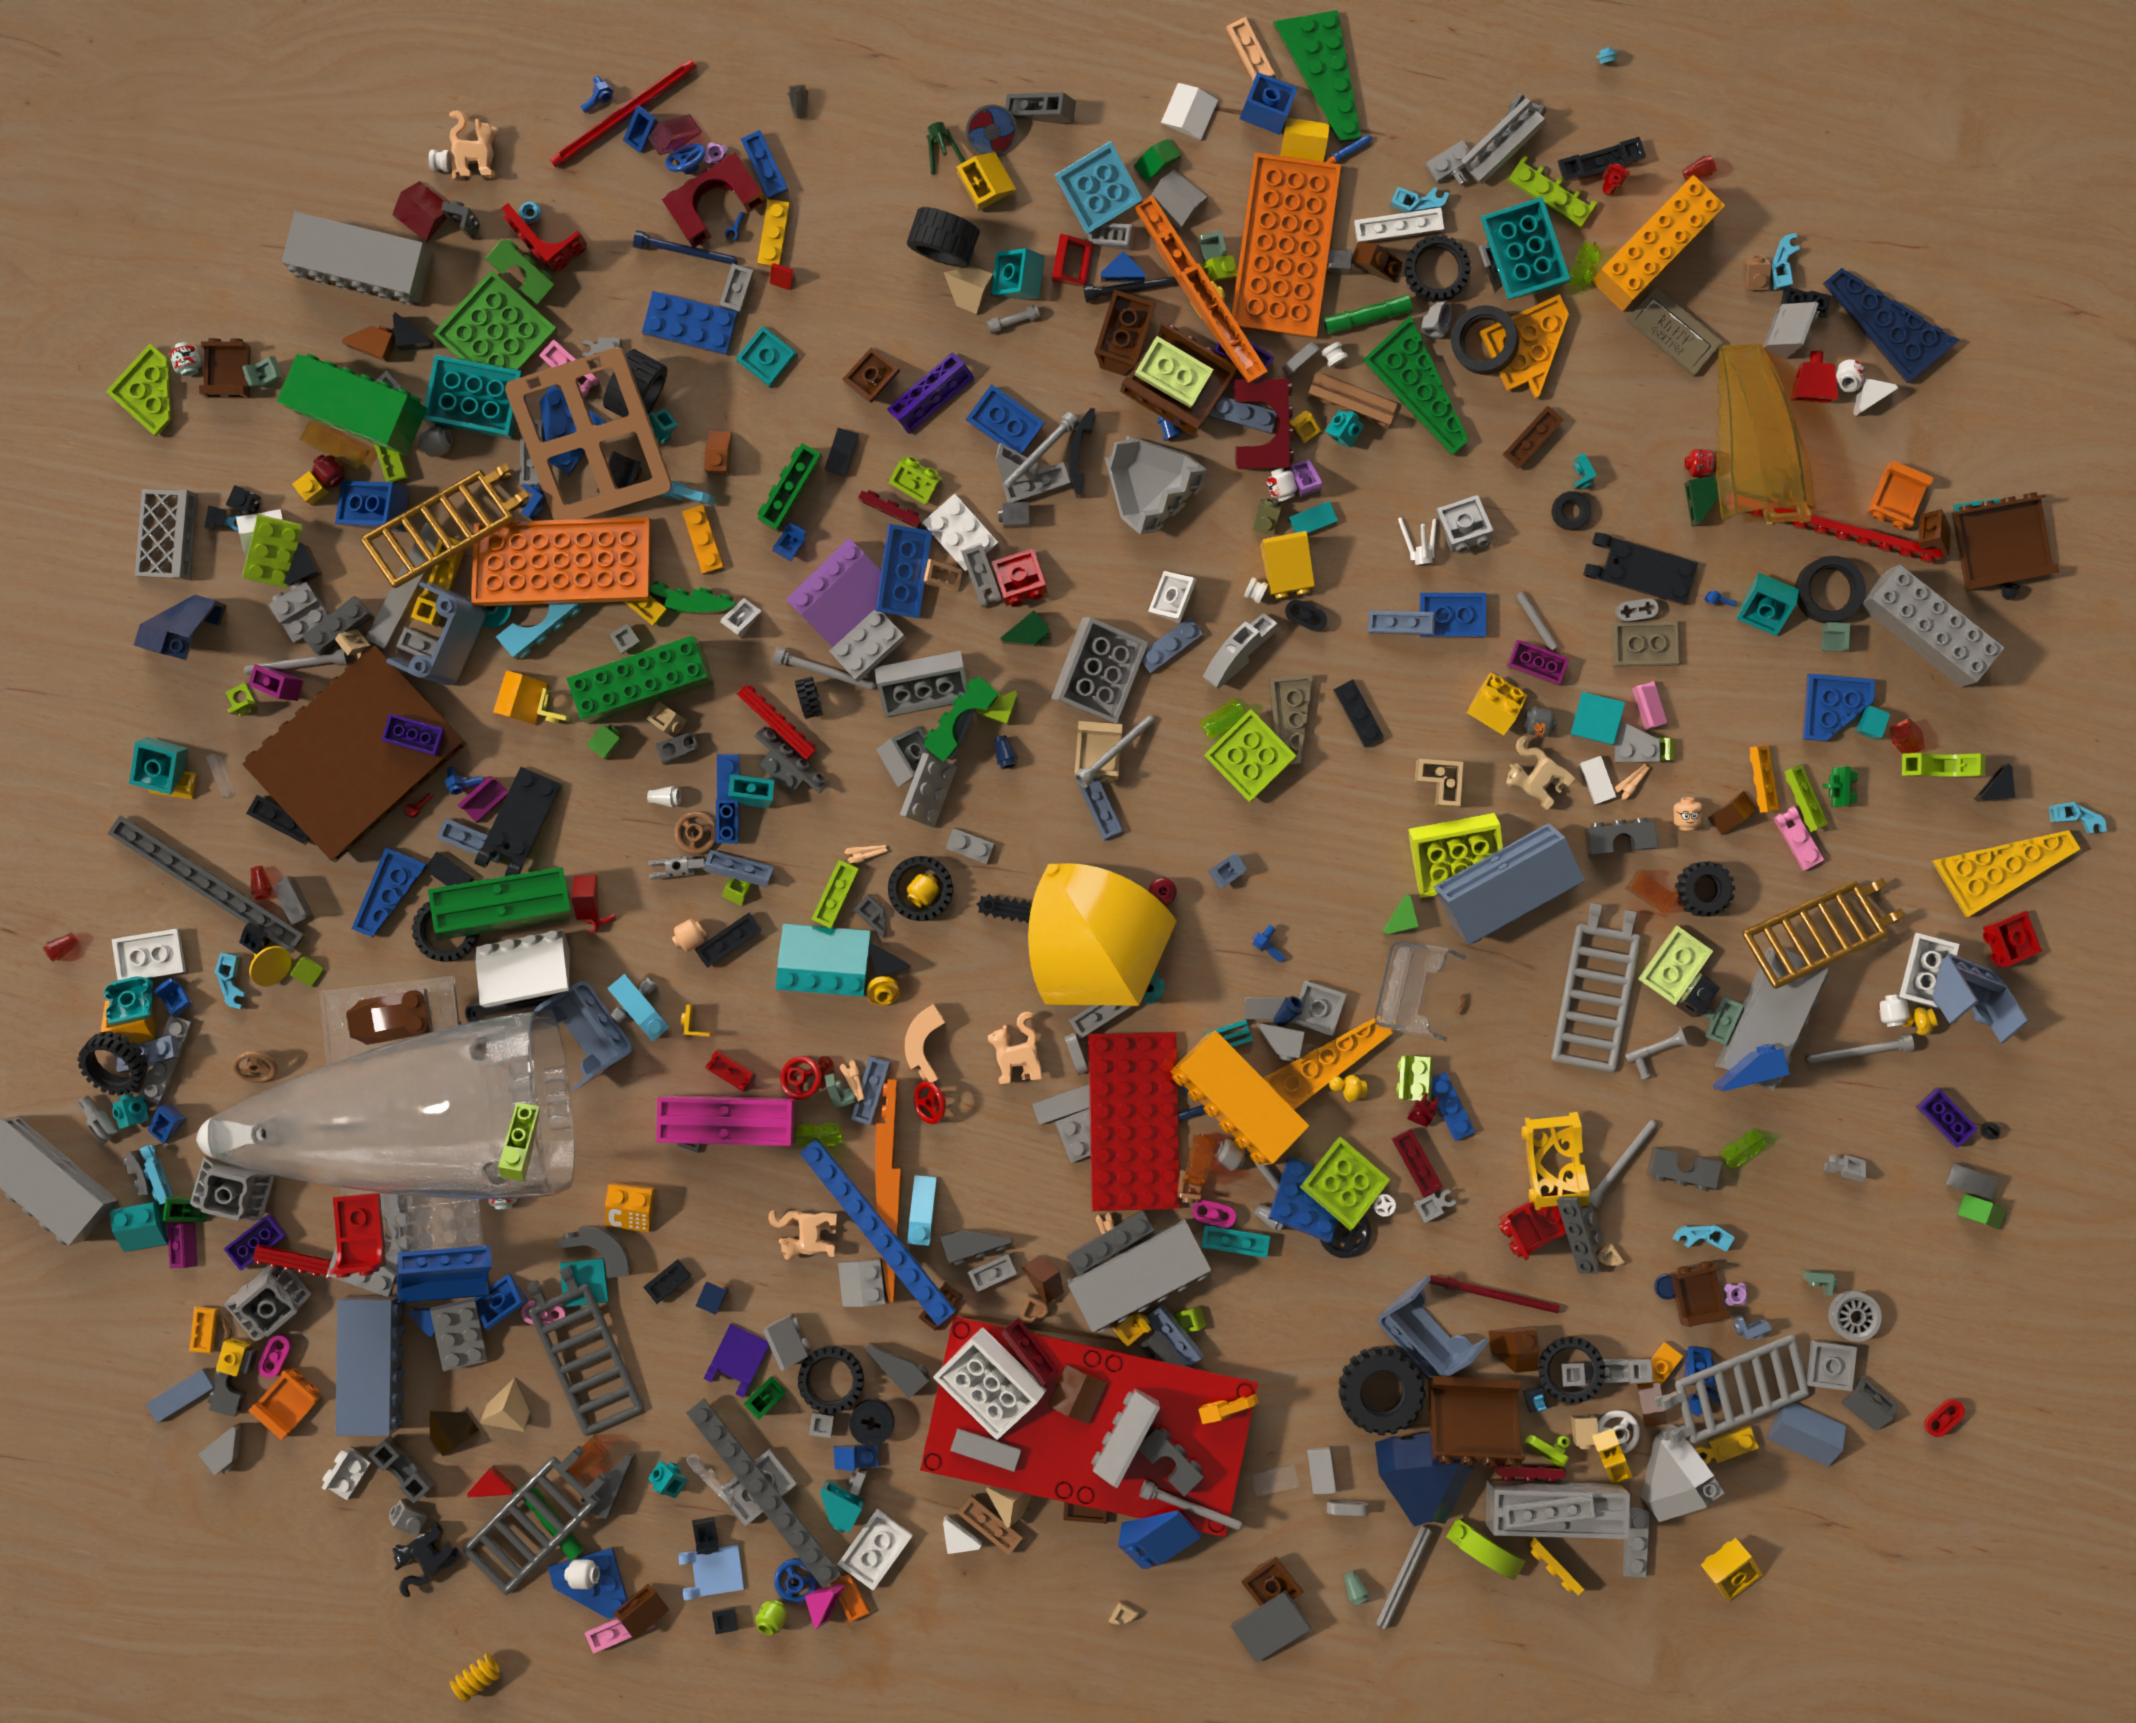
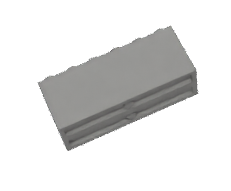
M294 211L281 263L288 268V271L294 273L293 276L300 279L311 277L315 278L314 281L328 285V282H332L342 289L349 290V287H352L362 294L370 295V292L377 293L380 298L391 300L393 297L400 299L399 302L412 305L413 302L420 304L433 254L422 242Z
M1900 564L1883 572L1865 595L1860 607L1959 687L1978 682L2004 649L2001 644Z
M1768 947L1765 957L1777 978L1787 975L1773 948ZM1784 949L1796 970L1806 966L1801 956ZM1759 967L1743 1002L1744 1007L1714 1067L1728 1072L1747 1054L1757 1051V1046L1764 1044L1783 1048L1788 1066L1792 1058L1790 1053L1793 1047H1797L1801 1039L1799 1033L1802 1027H1805L1809 1022L1810 1015L1808 1013L1811 1007H1814L1818 1002V991L1827 982L1828 969L1823 967L1778 989H1774L1761 967ZM1783 1076L1753 1085L1774 1091L1775 1088L1779 1087Z
M19 1116L1 1118L0 1188L5 1192V1196L10 1201L20 1204L24 1213L31 1217L34 1216L39 1220V1225L43 1229L52 1231L61 1244L69 1246L85 1241L119 1200Z
M1183 1219L1096 1264L1083 1273L1069 1278L1068 1286L1091 1331L1097 1330L1100 1333L1110 1327L1109 1324L1113 1321L1122 1322L1130 1317L1129 1313L1135 1310L1141 1312L1147 1309L1150 1302L1154 1300L1160 1302L1168 1298L1169 1292L1175 1289L1179 1292L1189 1286L1188 1282L1194 1279L1197 1282L1209 1276L1208 1272L1211 1271V1268L1189 1225Z
M1487 1480L1486 1526L1493 1535L1629 1539L1630 1493L1620 1484ZM1592 1494L1594 1497L1596 1518L1513 1529L1505 1528L1502 1505Z

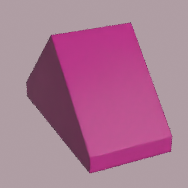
M843 1584L827 1586L824 1589L823 1587L817 1588L805 1595L812 1623L816 1629L829 1621L845 1588Z

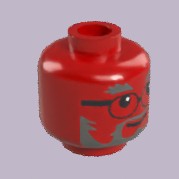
M1693 449L1689 456L1685 457L1684 469L1688 470L1691 477H1710L1713 472H1717L1718 456L1714 455L1710 449Z

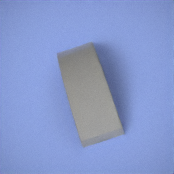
M1651 1359L1603 1360L1605 1365L1603 1383L1653 1382ZM1592 1360L1561 1364L1563 1387L1586 1386L1593 1378L1594 1367Z

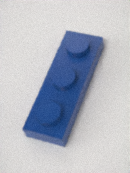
M761 130L741 138L742 144L768 199L787 192L788 188Z
M1443 1072L1433 1077L1431 1094L1434 1100L1436 1097L1439 1098L1437 1107L1454 1141L1474 1133L1475 1130L1447 1073Z

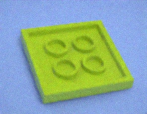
M1252 709L1204 755L1250 803L1297 757Z
M1338 1137L1300 1188L1345 1227L1352 1230L1390 1179L1343 1138Z

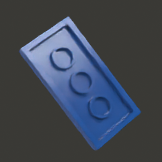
M652 291L642 334L727 356L738 313Z
M888 524L875 608L876 612L913 618L920 617L924 577L928 563L932 531Z

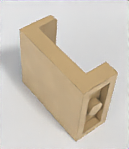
M1078 722L1074 775L1080 769L1092 766L1121 740L1123 724ZM1120 753L1094 775L1095 778L1101 779L1100 781L1103 783H1113L1114 780H1118Z

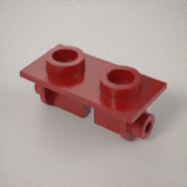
M1609 164L1601 176V179L1605 180L1602 187L1605 195H1612L1618 185L1621 186L1630 174V171L1625 170L1624 166Z

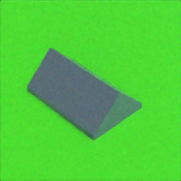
M1791 1403L1779 1409L1767 1439L1829 1466L1843 1451L1846 1426L1797 1403Z

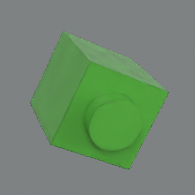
M602 724L586 745L603 759L607 760L623 739L618 736L621 732L611 724L609 727Z

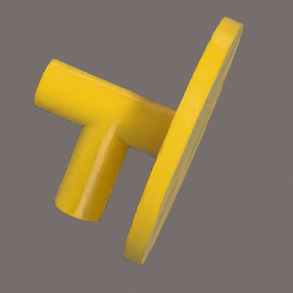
M280 946L265 948L257 955L254 953V959L249 969L251 979L260 986H271L280 982L290 970L291 956L286 949Z

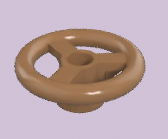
M688 812L681 816L675 825V841L686 853L693 855L703 854L709 851L716 842V823L711 816L704 812ZM701 818L709 825L701 827L699 824H691L688 819ZM682 825L686 828L685 835L690 840L689 846L681 838ZM693 829L699 830L698 836L694 837L692 835ZM711 832L708 843L703 847L696 848L697 842L703 837V834Z
M261 1051L243 1052L237 1055L232 1063L235 1074L241 1079L252 1083L267 1082L273 1079L278 1071L275 1060ZM248 1058L247 1065L240 1069L239 1063L243 1059ZM265 1062L270 1065L271 1069L265 1065ZM251 1072H253V1073H258V1072H259V1073H262V1074H265V1075H264V1076H251V1075H248V1073H251Z

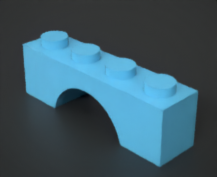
M584 603L549 604L548 614L540 624L526 628L512 623L496 638L516 660L518 658L523 659L530 654V648L535 644L540 645L547 640V634L552 630L557 631L565 624L564 620L569 616L574 617L579 614Z

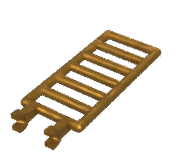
M503 463L488 475H485L482 470L470 474L361 537L360 541L393 588H398L513 522L515 517L512 512L518 508L525 507L529 501V496L525 490H522L512 499L506 502L503 501L493 486L500 481L511 478L509 467L506 463ZM478 480L504 516L493 523L468 488L469 485ZM459 491L485 527L474 534L448 498ZM439 502L442 503L465 536L464 540L455 545L429 509ZM420 513L423 514L446 548L445 551L436 556L410 520ZM401 524L406 528L427 559V561L417 567L391 531ZM381 535H384L408 570V572L397 578L371 542Z
M1881 878L1863 888L1854 880L1744 930L1742 936L1774 989H1778L1887 938L1888 931L1885 927L1900 921L1901 918L1905 917V914L1900 908L1879 918L1867 896L1880 892L1882 888L1886 887L1885 880ZM1852 890L1877 930V933L1869 937L1844 897V894ZM1833 899L1837 901L1860 941L1849 944L1827 907L1826 902ZM1818 907L1841 946V950L1834 953L1830 951L1810 917L1809 910ZM1798 915L1801 917L1824 956L1823 958L1815 962L1813 961L1789 919ZM1782 924L1806 966L1797 970L1794 968L1771 927ZM1764 932L1785 968L1787 975L1777 978L1753 937L1754 935Z

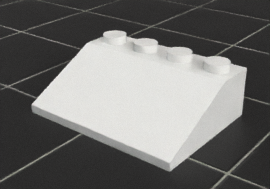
M563 929L476 947V971L480 1005L489 1007L569 991L570 948Z
M983 1327L933 1377L996 1440L1037 1404L1047 1390L1044 1386H1040L1037 1380Z

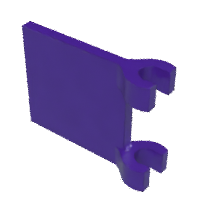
M730 1324L703 1379L713 1382L717 1371L741 1382L735 1394L743 1398L769 1346L768 1341Z

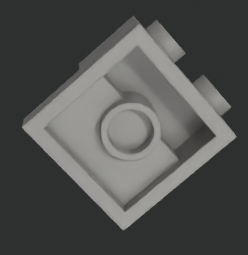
M1478 495L1436 509L1451 553L1457 551L1458 554H1463L1471 546L1478 544L1479 547H1484L1493 539V528Z
M302 581L294 583L290 587L292 589L286 594L280 592L271 598L273 602L268 604L278 622L283 625L290 639L295 644L303 639L302 635L329 615L312 585Z

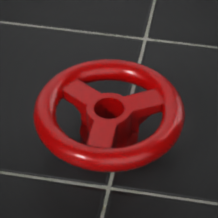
M797 1056L790 1059L783 1066L780 1073V1084L783 1091L790 1098L796 1100H804L813 1096L819 1089L822 1080L818 1064L806 1056ZM797 1063H806L812 1068L804 1071L800 1068H792V1066ZM801 1074V1079L798 1081L797 1077ZM815 1075L813 1086L810 1090L803 1093L807 1078ZM786 1077L790 1084L796 1086V1093L788 1087Z
M929 1081L921 1082L914 1091L913 1100L916 1112L924 1122L932 1125L937 1124L945 1115L946 1098L934 1083ZM924 1088H929L928 1097L920 1098L921 1091ZM921 1105L930 1111L933 1118L925 1114Z

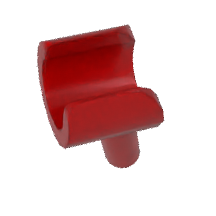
M428 793L416 806L408 803L403 812L411 818L417 817L422 806L432 798V795Z
M612 914L603 919L585 921L584 925L589 923L594 925L593 930L587 933L598 931L600 926L615 920L616 917Z

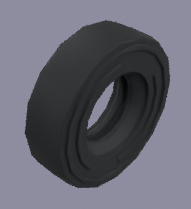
M1568 491L1555 499L1551 514L1554 522L1564 530L1574 531L1580 529L1588 522L1591 516V505L1585 495L1577 491ZM1567 503L1577 504L1580 510L1577 518L1569 519L1564 515L1563 508Z

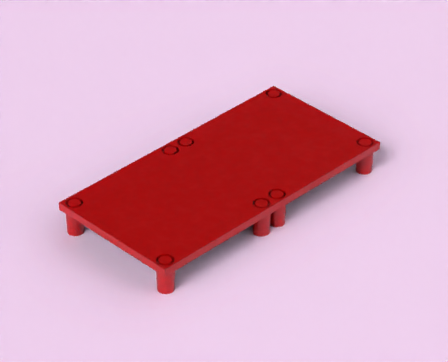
M953 1316L942 1367L983 1327L1031 1374L1001 1334V1331L1006 1327L971 1320L967 1317ZM1031 1333L1059 1372L1043 1385L1047 1390L1038 1403L998 1440L938 1384L920 1471L1140 1519L1179 1511L1198 1531L1226 1537L1228 1526L1157 1498H1149L1147 1500L1139 1497L1144 1481L1148 1480L1153 1482L1158 1487L1157 1489L1230 1517L1253 1407L1232 1413L1230 1417L1221 1421L1206 1424L1202 1423L1198 1409L1204 1404L1222 1400L1229 1403L1244 1396L1245 1398L1256 1394L1258 1382L1248 1380L1247 1378H1238L1127 1354L1115 1349L1109 1350L1097 1347L1096 1345H1086ZM1066 1364L1107 1382L1089 1424L1068 1417L1048 1406ZM1135 1388L1159 1401L1160 1409L1147 1433L1155 1425L1159 1429L1163 1427L1172 1436L1170 1438L1171 1442L1175 1446L1179 1443L1187 1451L1185 1456L1190 1461L1196 1460L1203 1468L1201 1472L1204 1478L1185 1496L1168 1480V1475L1176 1466V1462L1168 1456L1160 1457L1152 1464L1137 1450L1118 1488H1115L1093 1472L1094 1465L1091 1463L1097 1451L1101 1453L1104 1444H1102L1103 1438L1107 1432H1112L1115 1426L1112 1422L1117 1412L1122 1413L1126 1406L1123 1404L1127 1393H1133ZM957 1428L1020 1448L1021 1452L1015 1471L1013 1472L950 1451Z

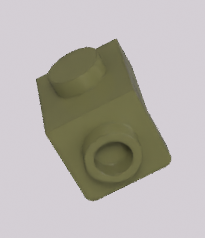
M1261 498L1253 530L1274 535L1281 503L1272 498Z

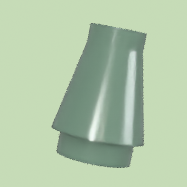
M1353 1570L1344 1574L1348 1599L1352 1602L1353 1606L1369 1600V1591L1356 1574V1571Z

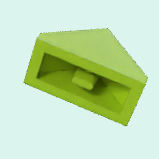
M1014 690L998 698L989 710L976 709L978 715L1008 725L1018 697L1017 692Z

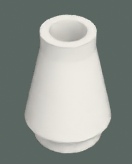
M670 786L649 790L647 799L649 803L674 808L676 805L681 804L682 794L680 788Z

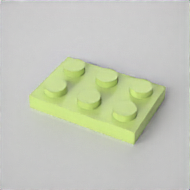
M1156 336L1134 375L1191 408L1214 369Z
M1675 926L1638 980L1673 1005H1676L1713 951L1679 926Z

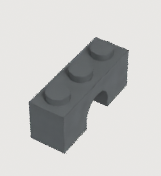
M353 596L302 635V637L315 654L324 655L338 644L335 638L339 633L358 629L374 617V615L360 598Z
M1646 817L1634 819L1635 823L1626 824V820L1612 821V826H1604V822L1592 823L1591 828L1585 829L1588 855L1614 852L1613 841L1619 834L1625 835L1629 839L1631 850L1656 848L1658 846L1655 821L1648 822Z
M1652 1147L1647 1173L1653 1175L1652 1179L1666 1182V1178L1674 1179V1184L1686 1187L1688 1183L1696 1184V1189L1708 1192L1709 1188H1717L1722 1163L1695 1157L1692 1168L1682 1172L1677 1166L1679 1153Z
M251 1347L245 1350L239 1372L247 1374L253 1371L258 1349ZM216 1371L214 1381L216 1382L215 1389L211 1391L208 1398V1403H211L210 1411L232 1417L241 1414L247 1392L238 1390L233 1385L232 1375Z
M1155 1425L1145 1435L1138 1450L1152 1464L1160 1457H1171L1176 1462V1466L1168 1475V1480L1185 1496L1204 1478L1201 1472L1203 1468L1196 1460L1190 1461L1185 1456L1187 1451L1179 1443L1175 1446L1171 1442L1170 1438L1172 1436L1163 1427L1159 1429Z
M391 1435L368 1455L382 1471L388 1470L400 1482L399 1489L413 1504L436 1484Z

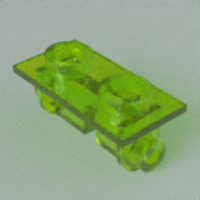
M1584 242L1580 246L1575 260L1582 264L1573 263L1569 273V284L1576 286L1579 283L1582 290H1585L1586 285L1591 282L1593 277L1592 270L1601 258V250L1597 242H1594L1593 246L1589 242Z
M1233 698L1198 723L1209 739L1212 740L1238 722L1246 713L1243 711L1242 705Z
M827 1122L823 1125L803 1124L797 1126V1145L807 1147L817 1138L821 1139L824 1146L842 1143V1136L840 1134L841 1123Z
M1754 1128L1746 1132L1735 1142L1727 1145L1718 1154L1726 1160L1725 1163L1729 1169L1737 1168V1166L1748 1160L1744 1153L1748 1152L1749 1156L1752 1157L1763 1150L1767 1143L1764 1140L1765 1137Z

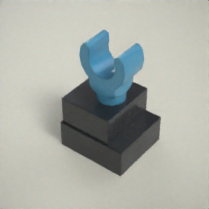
M208 506L204 528L214 531L215 526L224 528L225 525L231 527L234 531H239L238 527L234 526V521L239 516H234L233 518L226 517L227 511L225 509Z
M1542 1385L1522 1390L1529 1413L1540 1412L1549 1408Z

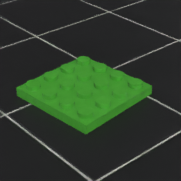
M491 270L437 328L433 335L460 360L520 371L557 329Z

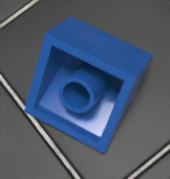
M1257 72L1239 119L1280 135L1298 88Z

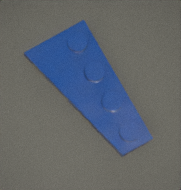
M385 848L351 929L374 937L424 871L427 864L392 849Z

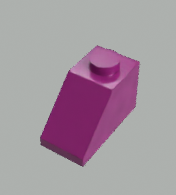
M254 664L249 686L278 699L298 701L304 680L285 672Z

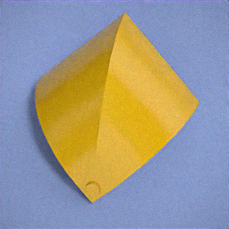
M1048 864L1034 895L1028 931L1031 969L1036 987L1045 1005L1139 1006L1177 922L1172 913L1149 891L1111 871L1082 864Z

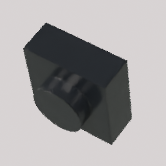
M735 1607L712 1611L715 1634L738 1631Z

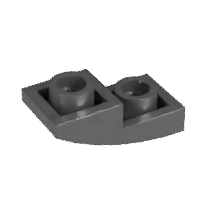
M138 1150L126 1152L124 1167L128 1174L137 1173L135 1188L139 1195L151 1194L153 1186L151 1181L146 1178L144 1172L146 1168L144 1163L146 1162Z
M1954 1163L1946 1184L1984 1198L1992 1199L1999 1178Z

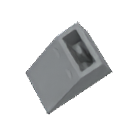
M1819 303L1782 304L1776 310L1762 350L1787 359L1790 355L1795 354L1798 349H1801L1803 344L1806 345L1811 336L1809 331L1810 325L1815 323L1819 311L1816 310Z

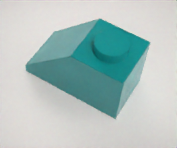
M730 775L728 797L745 806L769 808L773 801L774 780Z

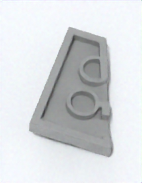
M336 1245L327 1276L386 1297L391 1296L397 1274L386 1265L379 1268L378 1272H373L374 1274L359 1276V1272L344 1278H337L336 1274L330 1275V1269L335 1266Z

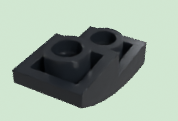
M1786 287L1783 289L1781 305L1817 302L1819 303L1816 309L1819 311L1818 317L1826 318L1831 296L1812 290L1805 292Z

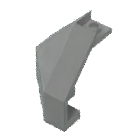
M1126 436L1125 441L1115 442L1111 456L1105 457L1120 517L1140 535L1158 532L1163 527L1162 522L1167 517L1177 514L1186 505L1184 501L1192 493L1196 495L1202 489L1207 469L1187 453Z
M1673 1424L1653 1436L1652 1451L1648 1459L1645 1483L1640 1496L1652 1516L1658 1522L1707 1508V1504L1725 1494L1714 1478L1713 1473L1686 1437L1675 1444L1671 1443V1440H1664L1663 1431L1677 1428Z

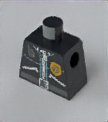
M1698 972L1675 1006L1691 1017L1698 1016L1706 1010L1720 987L1707 976Z

